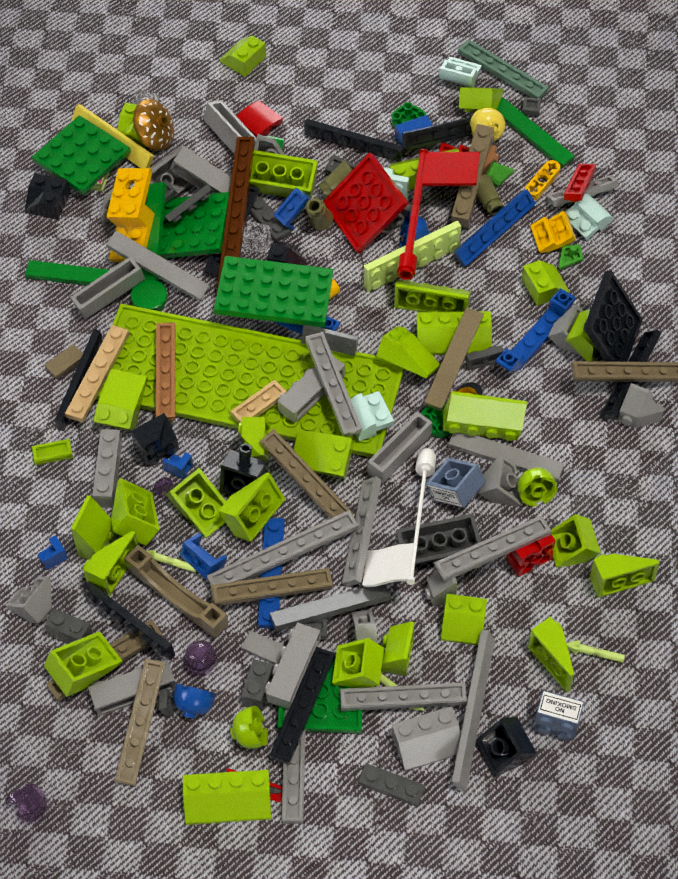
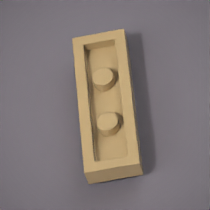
M273 380L231 410V416L238 423H242V417H258L278 403L280 395L287 391L276 380Z

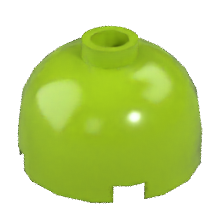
M540 467L526 470L520 476L517 485L522 502L529 506H538L536 503L541 501L544 504L548 503L554 498L558 490L553 475Z
M257 706L242 709L233 719V727L230 729L231 736L244 748L257 749L268 744L267 728L263 730L262 725L265 719Z

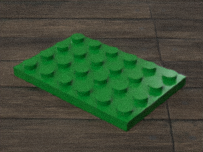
M225 256L214 314L325 328L334 269Z

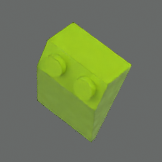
M395 327L382 336L377 357L424 378H428L440 368L441 364L413 333L408 332L406 328Z
M111 369L99 398L93 421L100 425L128 431L135 429L148 377Z
M298 430L293 450L315 473L346 479L354 441L352 438L334 434Z
M200 468L166 494L177 510L205 538L225 523L218 510L226 500Z
M267 472L231 495L218 511L235 537L252 542L284 502L285 497L271 474Z
M119 478L111 516L113 532L124 536L130 531L136 532L138 543L147 545L160 530L152 492Z
M87 495L71 527L78 556L90 560L96 552L108 546L111 541H114L117 534L113 532L112 521L109 515L91 496Z
M130 531L96 552L90 560L88 559L85 562L83 571L87 583L91 582L106 595L111 596L127 571L124 558L138 545L136 532Z
M602 554L593 559L589 578L598 598L654 582L660 563L657 559L620 554Z
M549 617L531 629L528 648L568 693L571 690L574 671L563 628L558 621H554Z
M99 631L51 650L44 667L66 697L84 690L118 667L123 661Z

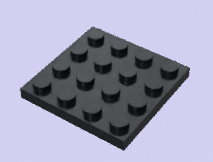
M605 271L583 329L605 362H628L643 318L612 271Z

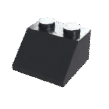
M518 717L501 718L476 739V744L493 777L523 765L537 754Z

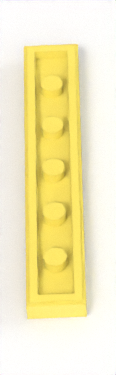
M81 104L76 105L72 121L79 115L130 147L131 153L125 158L140 168H150L154 157L153 154Z

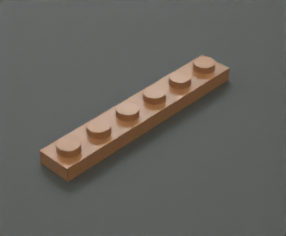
M175 322L156 323V417L165 413L168 421H176Z

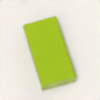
M70 439L32 446L35 466L73 458Z

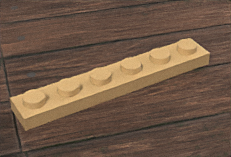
M111 325L65 412L66 418L84 422L129 336V330Z

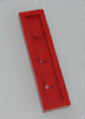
M578 164L564 192V200H570L571 202L582 201L596 172V164Z

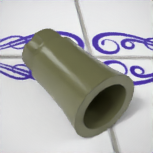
M343 159L338 167L319 185V188L328 197L353 169Z
M482 175L476 198L488 214L492 216L498 213L504 205L493 185L490 175Z
M320 199L308 200L306 212L309 216L310 225L316 230L329 228L333 222L332 212Z

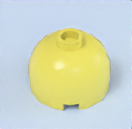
M485 107L477 110L470 121L473 136L477 124L494 127L493 142L498 140L505 130L503 115L493 108Z

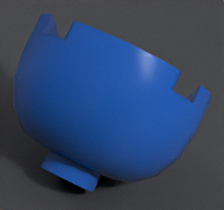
M408 213L409 217L405 216L401 227L400 235L403 236V242L399 240L400 248L407 243L411 213ZM418 216L415 241L430 234L426 221Z
M176 684L173 699L177 709L184 712L183 716L195 719L196 715H204L212 708L216 693Z

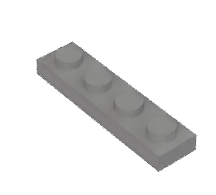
M611 175L590 182L585 194L594 197L601 192H610L614 188L619 187L618 180ZM566 189L546 195L547 202L553 207H562L571 201L564 200Z

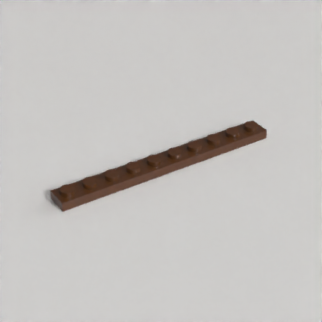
M237 137L216 295L225 256L241 258L255 137Z

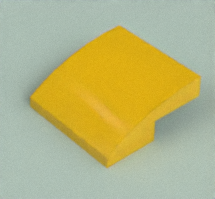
M564 210L549 220L543 217L530 225L540 253L559 249L576 240L568 215Z

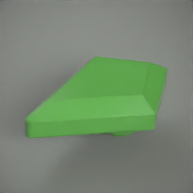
M492 162L486 175H490L493 184L499 187L515 170Z
M580 244L562 247L559 270L583 261Z

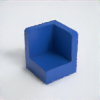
M185 452L182 457L173 454L169 460L164 458L162 461L163 469L184 480L193 466L192 455Z
M56 535L49 538L51 547L38 553V557L46 570L68 559L66 551Z

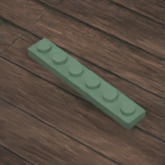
M468 39L458 48V54L475 64L482 65L481 68L529 97L541 99L548 93V86Z

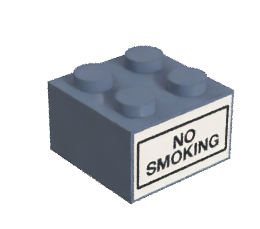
M448 457L426 485L435 501L464 508L485 483V479L478 464Z
M543 690L534 729L542 734L557 735L563 740H575L584 701Z

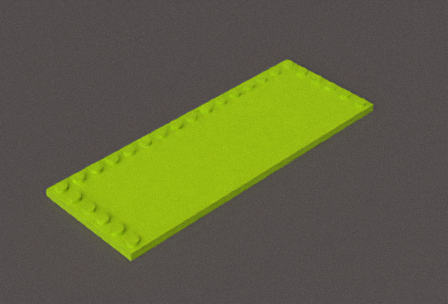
M120 304L112 324L129 330V336L112 369L148 377L140 409L156 412V323L175 322L176 416L238 429L239 423L231 416V410L273 380H276L288 391L295 381H299L308 369H312L315 366L306 344H302V340L126 304ZM331 350L333 357L345 365V376L342 380L350 399L360 393L366 396L379 391L392 415L405 369L375 355L357 352L353 356ZM105 380V382H104V384H103V386H102V388H101V390H100L98 396L96 397V399H98V400H99V398H100V396H101V393H102V390H103L104 385H105V383H106V380ZM327 395L322 397L297 423H293L278 411V403L258 416L266 417L270 424V431L274 429L286 440L296 441L298 430L342 436ZM388 427L376 431V436L362 441H358L355 434L347 436L354 441L352 454L371 458L383 447Z

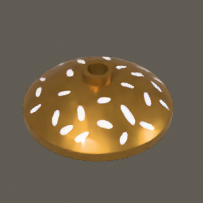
M154 99L141 101L136 106L133 114V124L137 136L145 146L152 150L160 151L166 149L174 138V122L171 114L164 105Z

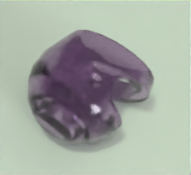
M197 640L187 647L184 659L186 667L191 672L204 675L213 670L217 664L218 657L214 647L209 642Z
M32 783L11 793L5 798L6 805L18 803L19 810L15 816L23 821L32 822L41 818L46 812L47 796L39 787Z

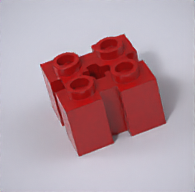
M549 535L506 554V560L518 577H521L532 571L533 567L541 566L552 560V549L555 547L556 540L552 535Z

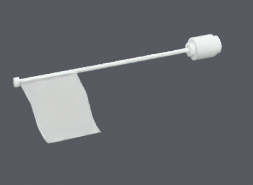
M429 448L422 449L418 453L415 470L418 475L422 476L414 543L399 544L380 550H368L362 583L364 587H376L397 581H407L409 585L415 583L413 576L426 477L434 474L436 455Z

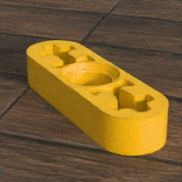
M554 160L547 161L526 185L525 189H528L534 200L539 199L557 178L560 172V164ZM545 178L547 182L542 183L538 179Z

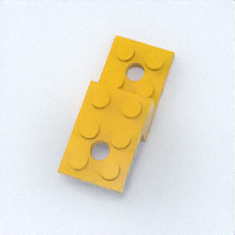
M118 168L106 217L117 226L116 231L147 248L155 213L145 205L153 171L150 168ZM132 183H135L134 187L129 189V186ZM112 250L109 256V260L112 262H123L126 260V258Z

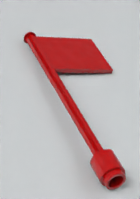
M426 149L419 151L420 157L406 249L404 253L400 254L397 273L401 279L410 280L416 272L417 256L413 254L423 186H476L480 152H429Z

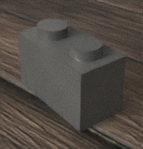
M55 608L44 625L48 636L66 644L93 634L90 623Z
M253 659L241 694L242 706H257L263 711L267 698L264 690L268 681L271 682L273 679V664Z

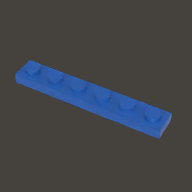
M528 189L521 191L453 251L461 266H467L536 204Z
M270 518L264 525L263 550L284 540L285 518ZM282 564L262 573L261 578L282 575ZM281 596L260 599L258 628L275 629L270 619V613L280 610Z

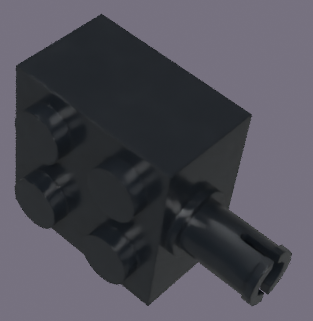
M241 444L239 452L229 451L221 464L219 492L231 496L266 473V462L251 457V445Z

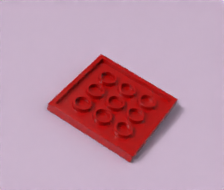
M370 152L323 201L325 206L332 212L333 219L358 253H361L409 204L382 165Z

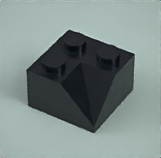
M34 173L28 186L25 213L59 220L71 194L68 180Z
M165 413L131 430L134 450L145 467L154 465L162 458L173 455L179 450L178 439Z

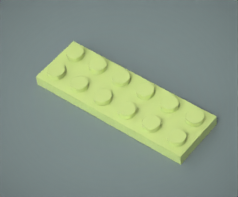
M458 221L415 241L413 254L417 256L416 269L425 266L435 259H440L443 255L453 252L460 246L461 225ZM406 245L364 265V288L367 292L373 289L376 290L380 286L392 282L399 277L397 273L399 256L405 252Z

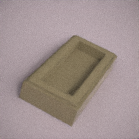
M73 344L46 363L45 369L57 380L79 364L83 352Z

